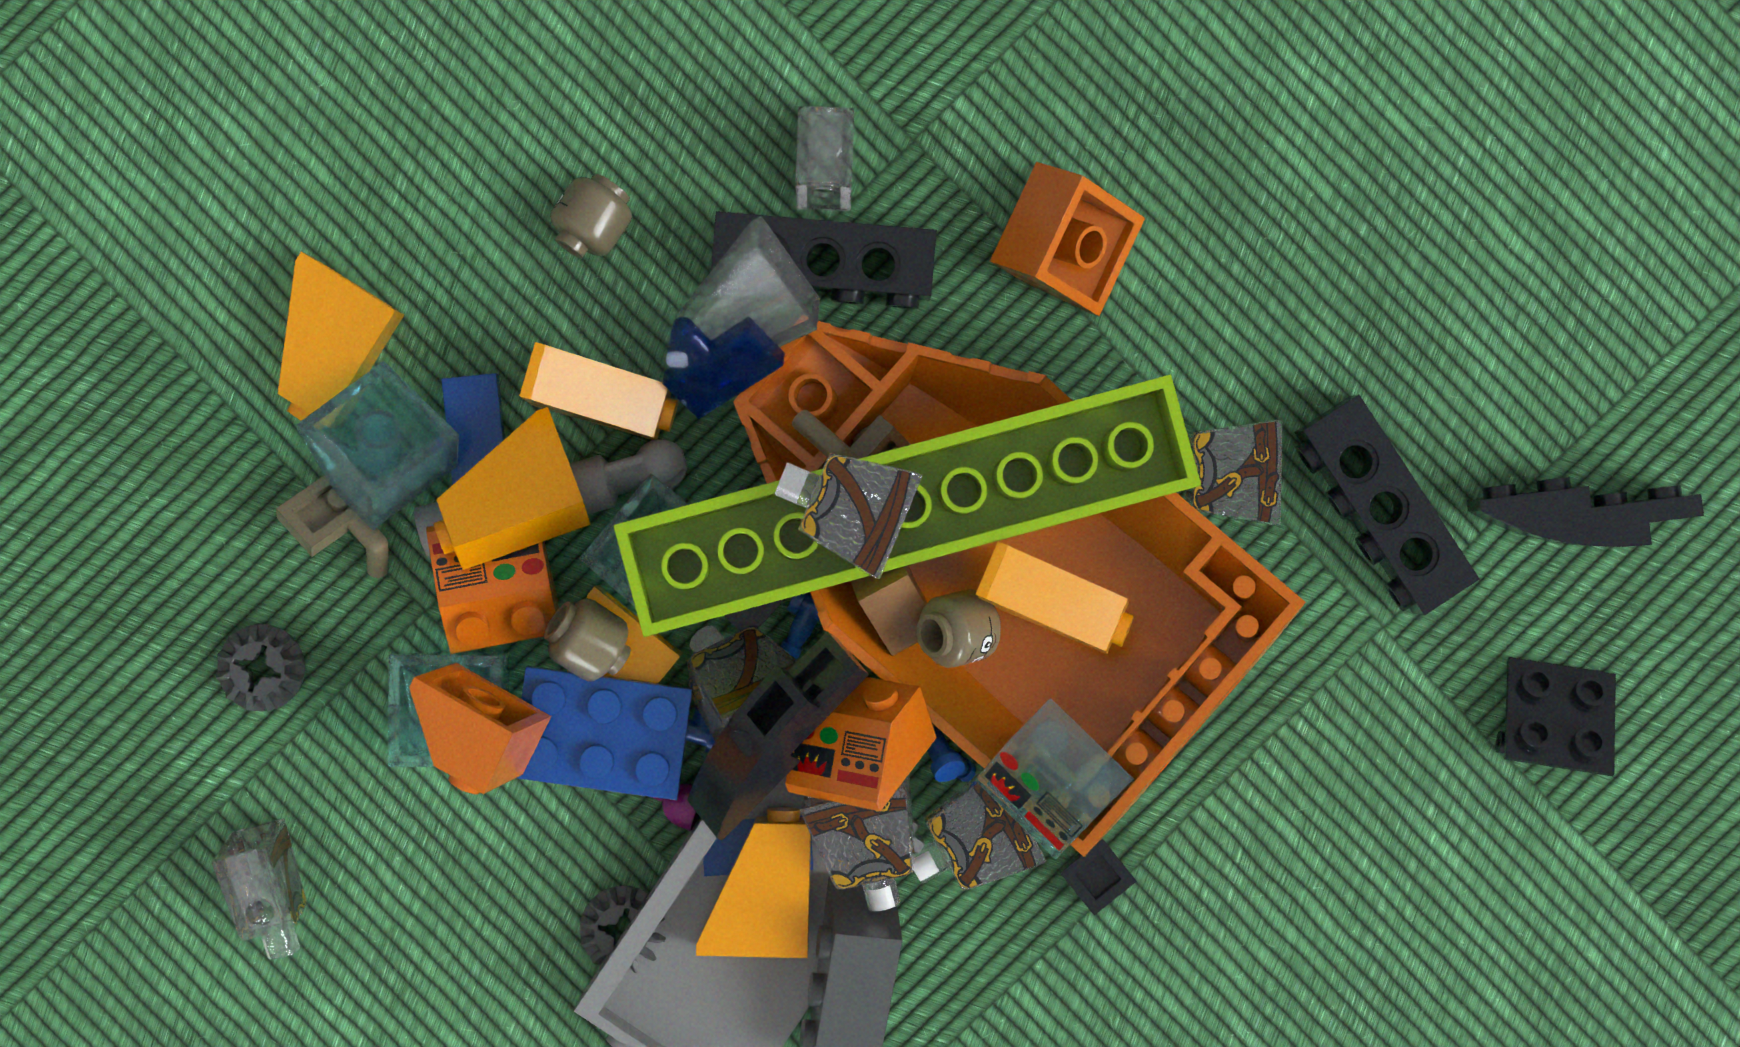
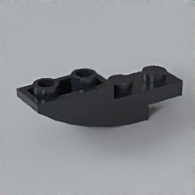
M1570 477L1536 481L1537 491L1517 494L1516 484L1482 488L1483 498L1467 500L1468 511L1491 524L1520 535L1548 542L1578 546L1628 547L1652 545L1649 523L1704 516L1701 494H1682L1681 485L1648 488V499L1628 501L1627 492L1593 495L1594 506H1592L1589 486L1571 487Z
M828 631L789 671L778 665L771 670L739 707L706 756L695 778L687 801L716 838L723 840L800 762L793 751L869 675L839 639Z

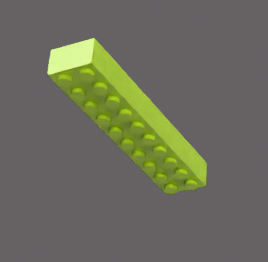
M1171 374L855 460L860 461V464L863 462L868 463V467L870 466L869 464L872 467L874 465L882 466L885 472L894 471L897 473V470L912 473V476L914 474L916 476L919 475L918 478H920L916 480L918 484L915 485L916 489H913L915 492H912L913 496L910 497L912 499L908 501L910 504L906 505L908 508L905 509L906 513H903L905 516L901 518L903 521H900L899 530H896L898 533L893 538L895 539L891 543L893 545L888 547L891 550H888L889 554L886 555L888 557L884 559L886 562L881 567V573L1201 486ZM825 468L802 474L807 476V479L798 499L776 491L780 480L613 525L643 637L871 576L851 563V559L838 554L833 549H830L827 544L824 545L802 529V522L808 507L814 503L820 492L821 477Z

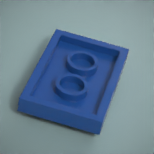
M526 666L521 699L552 717L523 775L517 777V779L677 800L693 688L602 676L595 681L589 682L579 678L570 671Z

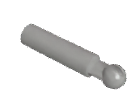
M667 439L651 440L642 445L634 456L613 462H607L601 455L569 463L587 515L616 507L618 495L642 488L655 493L669 492L680 485L686 476L688 468L683 450L676 443ZM437 502L414 508L418 535L429 560H431L426 527L434 526V522L443 520Z

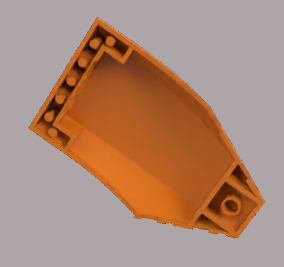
M805 318L736 397L733 403L740 421L745 427L751 442L752 451L757 463L760 465L766 483L781 480L785 468L804 474L825 468L829 460L793 428L792 421L802 410H808L844 443L851 447L857 433L866 426H870L879 415L889 422L910 444H915L1073 400L1043 374L1031 371L1027 373L994 365L985 360L952 355L947 351L909 342L906 344L872 336L871 333L855 329L847 330L832 326L830 323ZM1178 493L1164 495L999 540L1001 543L1128 599L1129 604L1125 612L1134 615L1133 622L1122 647L1112 643L1108 654L996 608L1001 621V637L996 651L984 660L946 668L936 664L922 650L919 643L892 656L859 604L850 581L810 592L824 631H828L838 638L850 653L882 680L920 686L931 722L987 772L997 761L1032 795L1025 805L1034 813V807L1041 809L1043 815H1036L1045 823L1046 819L1052 820L1055 824V827L1052 829L1058 835L1060 831L1064 832L1068 837V840L1065 841L1083 857L1124 816L1266 653L1306 603ZM998 541L908 565L927 603L934 597L962 590L973 589L977 591ZM1002 752H1007L1016 759L1018 763L1017 770H1011L1004 765L1000 758ZM1022 773H1029L1037 780L1039 784L1037 791L1029 789L1021 779ZM1046 791L1083 825L1073 838L1036 803ZM1047 794L1039 802V804L1041 805V803L1044 800H1046V798L1050 802H1052L1048 798L1049 796L1077 824L1075 825L1073 822L1070 823L1055 807H1053L1072 826L1070 827L1052 808L1050 810L1046 805H1044L1064 826H1066L1070 830V832L1068 830L1066 831L1072 836V834L1081 825L1078 822H1076L1049 794Z

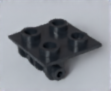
M1509 657L1507 659L1505 732L1499 731L1497 734L1496 752L1503 753L1505 760L1613 777L1615 772L1616 674Z

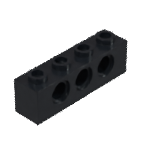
M716 211L710 278L714 283H722V292L729 294L755 295V286L777 288L776 297L786 299L809 300L810 291L832 292L831 301L836 303L864 304V297L868 295L886 297V306L918 309L919 300L930 301L932 294L937 230ZM766 243L778 245L785 253L782 265L770 272L758 269L753 263V255L756 249ZM818 248L833 250L840 261L837 270L828 276L814 274L807 265L808 258L814 250ZM881 252L891 258L894 264V271L890 277L882 281H874L864 274L862 263L871 253Z
M1359 394L1347 397L1294 432L1301 442L1295 448L1302 462L1311 473L1321 472L1331 488L1325 492L1329 503L1341 519L1351 518L1361 534L1355 538L1359 549L1373 566L1377 563L1381 564L1390 578L1385 587L1393 601L1402 611L1409 608L1413 614L1425 616L1480 580ZM1348 447L1356 448L1362 454L1364 460L1362 471L1354 478L1345 475L1340 467V456ZM1380 492L1388 495L1393 503L1392 516L1382 524L1375 521L1370 513L1371 500ZM1413 538L1422 546L1423 558L1418 566L1408 569L1400 559V549L1407 540Z

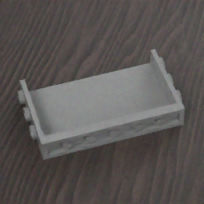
M785 776L744 819L767 816V809L773 807L800 809V816L805 815V810L811 813L808 809L813 810L808 796L788 792L785 785ZM700 817L646 898L648 899L645 905H642L632 920L631 926L629 922L617 940L616 948L605 958L577 1000L574 1012L609 1034L606 1040L612 1047H783L810 1007L808 1006L809 979L811 972H817L818 959L816 958L817 933L819 925H823L829 875L832 876L830 871H833L832 867L835 864L829 858V853L832 850L826 846V836L822 834L824 837L823 846L828 851L826 859L831 863L830 870L827 866V861L824 859L825 854L822 855L823 852L817 844L819 838L813 837L811 832L813 870H810L808 958L696 956V944L700 933L728 875L704 876L703 858L716 840V836ZM911 818L908 821H911L912 836L909 833L908 836L913 838V845L908 842L906 844L913 851L920 853L925 846L922 836L916 833L921 825ZM880 876L873 877L870 879L893 882L896 877L888 878ZM653 933L666 937L665 942L661 943L647 941ZM645 944L656 956L655 961L649 960L640 954ZM635 959L638 962V972L636 973L630 968Z

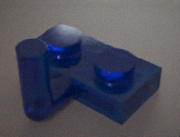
M750 316L713 340L690 318L678 317L672 324L666 356V363L670 368L665 370L662 384L698 419H701L782 367L785 352Z

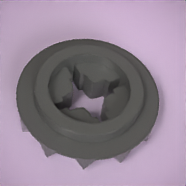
M256 624L242 628L228 637L223 648L217 654L218 672L216 679L225 691L226 698L243 707L244 710L271 711L282 707L297 694L304 680L305 660L300 646L290 634L276 626ZM265 646H267L265 652L267 656L266 665L274 668L273 671L281 673V677L277 675L262 677L253 690V672L246 669L245 665L239 664V662L258 659L260 653L264 652Z
M615 886L598 893L587 904L580 919L581 945L585 948L593 964L601 966L605 958L616 948V934L607 931L608 928L600 927V925H616L620 917L623 916L625 908L630 909L628 918H630L631 926L632 920L642 905H645L648 899L646 898L649 893L632 886ZM653 933L647 942H665L666 937ZM645 944L640 954L649 960L655 961L656 956ZM636 959L630 967L634 973L638 972V962Z

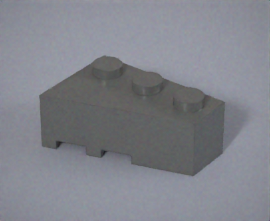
M829 875L823 925H819L816 940L817 972H811L808 986V1006H812L811 1020L803 1019L800 1047H883L903 941L893 882L867 879L859 885L840 888L836 885L833 877ZM890 885L895 907L883 911H872L867 890H878Z

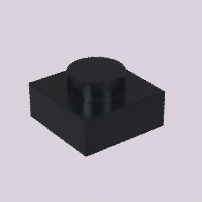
M1103 838L1085 857L1079 853L1058 870L1094 916L1137 882Z

